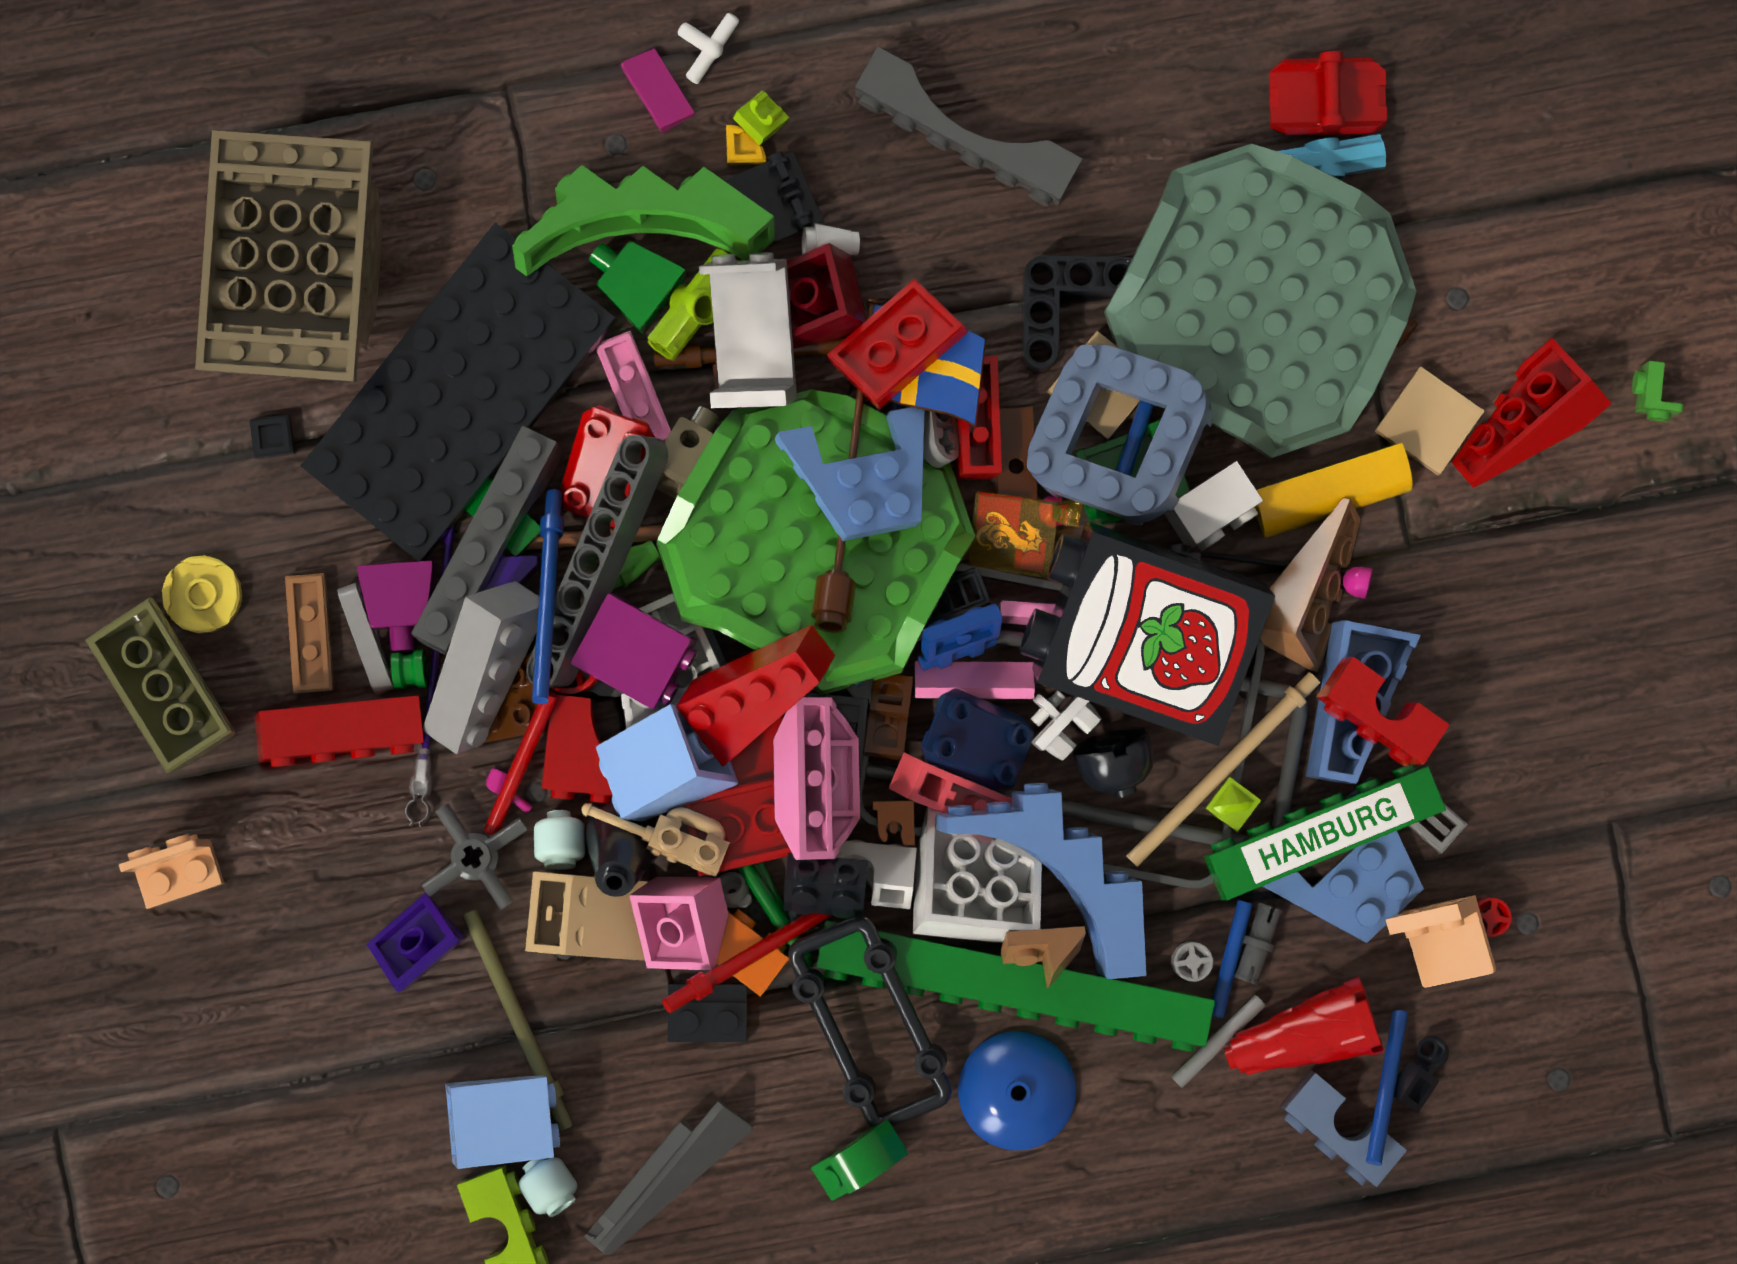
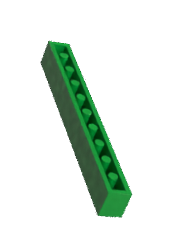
M826 920L824 929L839 922ZM877 930L880 938L891 941L897 949V959L894 967L907 994L923 997L925 990L940 993L939 1000L962 1005L963 998L979 1001V1009L1001 1013L1002 1006L1016 1008V1016L1038 1021L1041 1014L1055 1016V1024L1077 1029L1079 1022L1094 1024V1032L1110 1036H1117L1118 1029L1134 1033L1132 1040L1149 1044H1156L1157 1037L1172 1040L1171 1048L1188 1052H1195L1196 1045L1206 1047L1215 1000L1211 998L1119 979H1107L1103 976L1065 969L1052 986L1047 988L1043 964L1035 963L1030 966H1018L1015 963L1003 964L1002 955ZM860 932L820 947L816 968L824 969V977L846 981L847 974L863 977V985L885 989V983L881 974L872 972L865 965L864 953L867 945Z

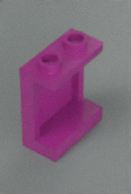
M608 593L570 664L652 710L660 709L663 704L668 706L679 689V685L675 681L681 670L688 671L697 656L698 650L694 646L698 639L681 633L629 604L630 601L620 595Z

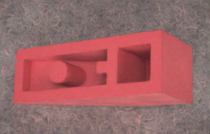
M905 752L888 788L909 800L941 813H948V806L972 805V811L987 810L986 804L990 802H1010L1012 808L1011 797L929 764L927 761Z

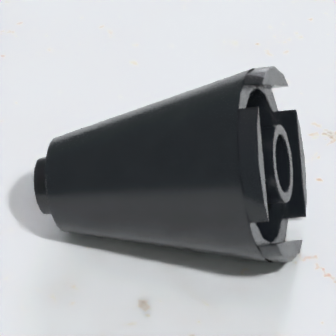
M612 801L610 804L600 808L603 811L620 817ZM591 817L586 827V843L596 885L606 895L613 897L624 896L634 888L658 856L651 854V850L646 849L648 842L641 840V836ZM654 817L643 822L628 821L645 828L647 825L655 828L658 819Z

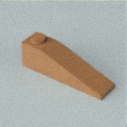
M1343 498L1270 587V590L1276 597L1260 639L1267 647L1311 671L1318 672L1328 647L1332 624L1328 623L1332 603L1333 601L1340 602L1343 590L1340 589L1341 567L1345 568L1350 564L1361 520L1350 499Z

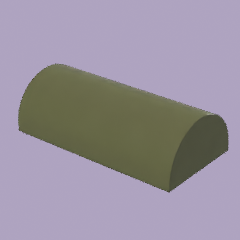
M154 598L146 599L85 639L167 774L180 770L201 759L235 735L236 731Z

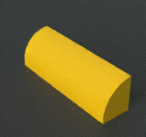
M1403 443L1256 490L1263 500L1255 507L1258 512L1256 518L1263 539L1327 519L1343 498L1350 499L1355 509L1412 491L1411 469Z

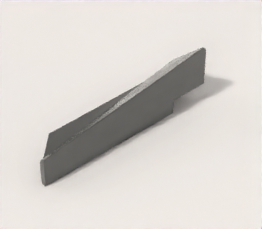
M720 1098L695 1128L684 1119H681L584 1237L605 1255H611L752 1131V1125Z

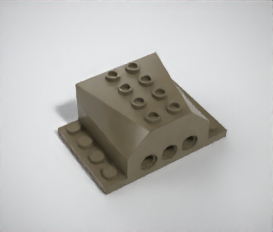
M212 130L195 370L357 382L359 345H367L377 311L382 245L378 188L371 184L374 145L371 141Z

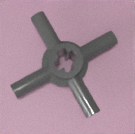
M449 804L438 809L435 813L456 843L451 851V864L421 883L428 896H432L461 876L467 880H481L500 910L513 903L514 900L494 870L498 864V850L528 830L520 817L491 837H487L480 833L469 834ZM471 846L473 850L481 849L484 853L479 858L482 863L479 867H477L476 863L469 865L466 861L470 856L468 849Z

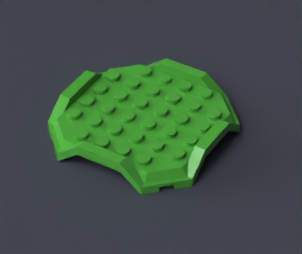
M811 389L797 393V400L787 406L743 407L732 410L715 430L677 495L657 539L658 550L664 569L667 571L673 591L672 595L681 622L718 630L754 650H758L809 625L814 626L815 619L811 614L816 578L824 575L828 570H834L838 533L814 500L816 496L804 479H800L793 469L794 463L785 450L781 451L776 444L775 437L781 431L812 426L824 464L848 460L856 399L847 395ZM863 404L856 458L895 451L896 448L886 419L887 415ZM923 456L921 522L917 527L845 541L842 571L848 573L849 578L856 582L852 620L847 623L846 630L839 633L825 632L815 627L836 655L821 682L813 688L819 694L832 693L849 688L854 683L872 678L875 681L903 672L923 629L975 538L950 463L941 468H936L930 465Z

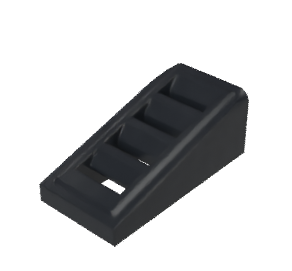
M977 566L952 576L941 596L947 612L939 614L936 606L931 615L932 618L928 620L925 628H928L935 621L950 620L964 615L972 608L986 607L991 604ZM966 580H969L976 600L970 603L962 584ZM953 585L961 603V606L958 608H954L947 590L948 587Z

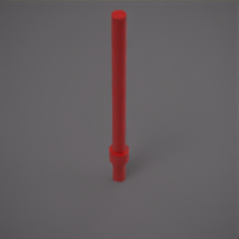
M811 913L798 917L705 974L699 972L686 980L687 985L662 999L664 1008L668 1013H672L694 999L700 1001L713 993V987L832 915Z

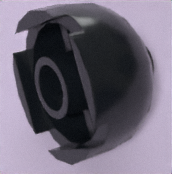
M1143 727L1115 729L1108 731L1109 738L1097 742L1096 736H1093L1079 743L1073 749V755L1082 780L1090 788L1102 793H1113L1114 797L1117 798L1135 793L1137 791L1136 786L1148 777L1154 763L1151 739L1148 731L1146 732Z

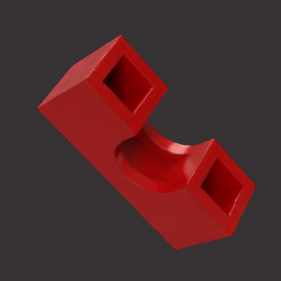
M1355 657L1342 658L1316 697L1326 704L1323 709L1340 721H1344L1346 718L1358 726L1356 733L1370 743L1376 744L1379 741L1390 749L1387 754L1401 765L1406 767L1409 764L1424 765L1450 724L1418 702L1406 703L1400 713L1392 720L1385 718L1376 706V695L1386 679Z

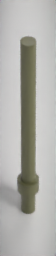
M475 909L464 914L463 918L534 1076L544 1075L547 1077V1084L554 1083L556 1107L550 1108V1112L555 1123L558 1124L559 1132L573 1126V1122L561 1098L564 1092L559 1081L554 1082L479 912Z

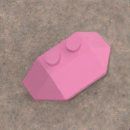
M803 697L785 713L773 739L775 821L795 860L835 859L840 851L839 848L847 840L860 819L859 738L845 717L836 708L837 705L832 697Z

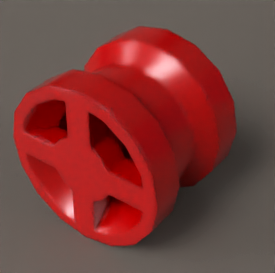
M1481 897L1477 899L1481 917L1487 924L1485 928L1487 937H1497L1504 934L1509 929L1512 921L1508 905L1497 898Z

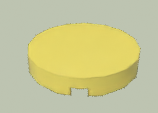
M205 555L188 557L181 561L166 576L162 589L163 607L171 619L184 630L198 634L216 632L229 625L238 614L242 601L241 583L234 570L219 559Z

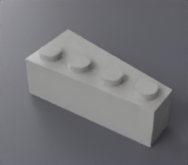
M513 581L465 596L422 729L423 732L455 754L477 748L486 740L489 729L537 633L538 595L518 582Z

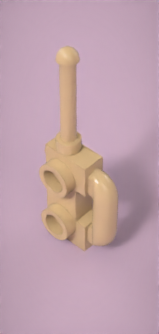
M590 803L582 806V813L586 817L589 815L641 836V840L648 842L646 849L651 850V854L655 856H660L661 854L666 856L667 860L672 863L678 861L691 866L695 870L715 877L718 874L730 843L725 841V830L718 821L688 808H674L666 816L660 814L655 828L648 825L645 828L593 807ZM682 823L707 833L705 841L680 831Z

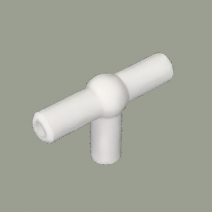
M727 13L711 38L687 22L680 26L678 35L702 50L687 72V79L695 84H699L713 61L722 55L723 46L739 23V19L736 16Z

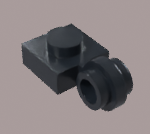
M1437 1036L1423 1038L1417 1045L1419 1064L1417 1065L1410 1060L1404 1070L1397 1075L1394 1098L1416 1113H1419L1439 1082L1438 1079L1432 1076L1437 1067L1443 1066L1449 1058L1447 1043Z

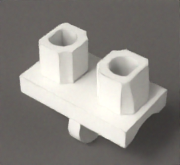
M1057 690L1048 700L1037 694L1033 701L1040 709L1032 716L1031 720L1037 726H1040L1049 716L1052 720L1031 743L1038 750H1046L1063 761L1077 745L1062 730L1073 721L1082 731L1088 734L1102 718L1088 700L1073 696L1058 711L1056 708L1065 700V696Z

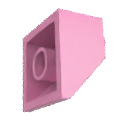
M655 877L629 895L647 968L712 970L716 967L728 918V910L720 877Z

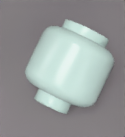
M567 810L547 812V818L538 821L534 826L535 858L544 863V867L550 870H566L576 867V862L585 855L584 823L577 818L571 817V812Z
M560 1158L531 1160L523 1166L522 1169L525 1174L520 1179L518 1186L536 1214L547 1213L549 1217H553L574 1203L576 1199L573 1195L577 1190V1183Z

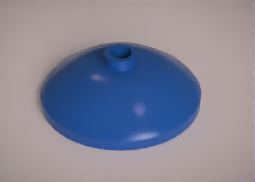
M1008 1031L984 1040L968 1056L959 1076L958 1098L960 1108L967 1123L983 1140L1003 1149L1027 1150L1050 1141L1065 1127L1075 1105L1076 1081L1067 1058L1052 1042L1034 1033ZM1017 1085H1021L1026 1089V1095L1021 1100H1015L1011 1096L1012 1088Z

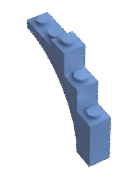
M1048 783L1024 784V791L1012 792V808L1010 802H990L986 804L987 810L972 811V805L948 806V813L936 814V829L946 834H978L1004 840L1025 850L1044 864L1066 887L1083 916L1092 942L1096 974L1107 979L1146 976L1142 881L1128 877L1127 871L1105 872L1104 879L1102 837L1088 833L1087 827L1065 828V835H1063L1061 792L1048 789Z

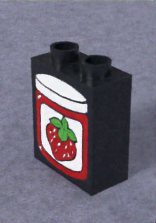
M1086 521L1080 539L1062 534L1055 547L1047 572V579L1063 584L1053 613L1051 614L1036 608L1033 610L1024 631L1019 650L1020 654L1035 659L1032 669L1037 683L1219 746L1275 600V594L1264 582L1090 521Z

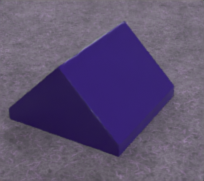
M425 892L366 945L393 988L400 993L409 989L463 942L466 937Z

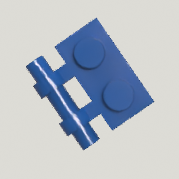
M996 603L984 608H972L964 615L950 620L935 621L928 628L923 629L921 645L923 655L918 657L922 670L926 671L934 667L943 669L951 666L952 661L968 655L974 658L984 654V649L995 646L997 644L996 638L1000 637L1002 614Z

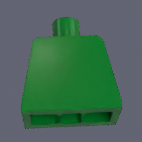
M631 241L625 245L619 254L601 242L589 258V262L604 272L597 283L598 289L642 335L668 303L674 289L687 278L686 271L681 266Z

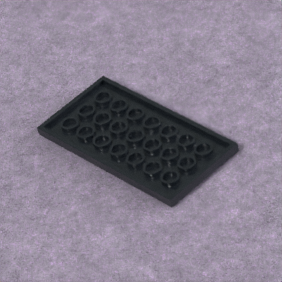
M496 222L300 465L418 562L425 561L497 472L521 427L524 426L529 429L533 427L617 322L616 317L549 264H543L529 276H525L515 268L512 247L516 238Z

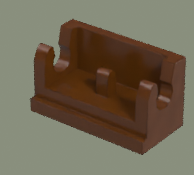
M914 801L873 802V810H877V827L880 839L884 842L887 841L886 827L889 823L890 832L893 834L897 833L899 824L901 826L900 837L902 844L915 845Z

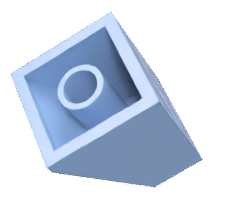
M669 704L596 746L600 758V770L609 783L613 794L612 804L621 819L643 822L739 783L731 761L722 767L678 711L676 705Z
M537 1075L445 1083L452 1163L457 1169L554 1158L553 1148L560 1147L558 1124H551L550 1108L556 1107V1093L554 1083L547 1084V1077Z

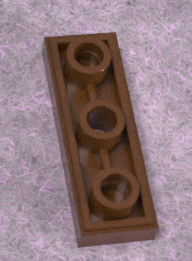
M1033 407L1000 408L1002 473L997 476V495L1001 498L1022 500L1019 526H1021L1020 523L1024 519H1028L1033 525H1038L1037 480L1027 468L1028 449L1034 435ZM1013 461H1018L1022 464L1023 471L1019 474H1014L1009 470V464Z

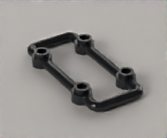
M863 916L851 917L792 943L788 951V959L796 975L792 987L794 995L800 1001L810 1004L846 1079L843 1089L844 1099L849 1105L860 1108L869 1126L875 1127L888 1120L892 1127L947 1104L952 1094L950 1082L944 1072L947 1064V1054L939 1045L930 1043L894 967L897 959V949L891 941L880 938L872 921ZM856 932L861 933L867 945L864 953L865 965L872 972L881 974L917 1050L914 1061L915 1070L920 1076L931 1079L936 1090L933 1094L884 1114L879 1113L873 1101L876 1093L875 1081L868 1074L859 1072L823 997L826 988L824 975L814 968H809L804 958V954Z

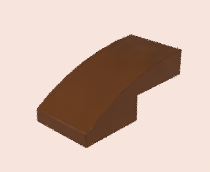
M892 675L873 681L864 756L901 760L905 747L913 682L912 676Z

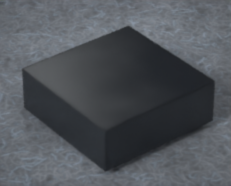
M289 414L250 419L255 459L295 454L291 416Z

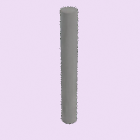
M1254 995L1207 1041L1206 1047H1201L1171 1078L1183 1088L1230 1042V1038L1235 1037L1234 1033L1241 1031L1266 1006L1263 1001Z

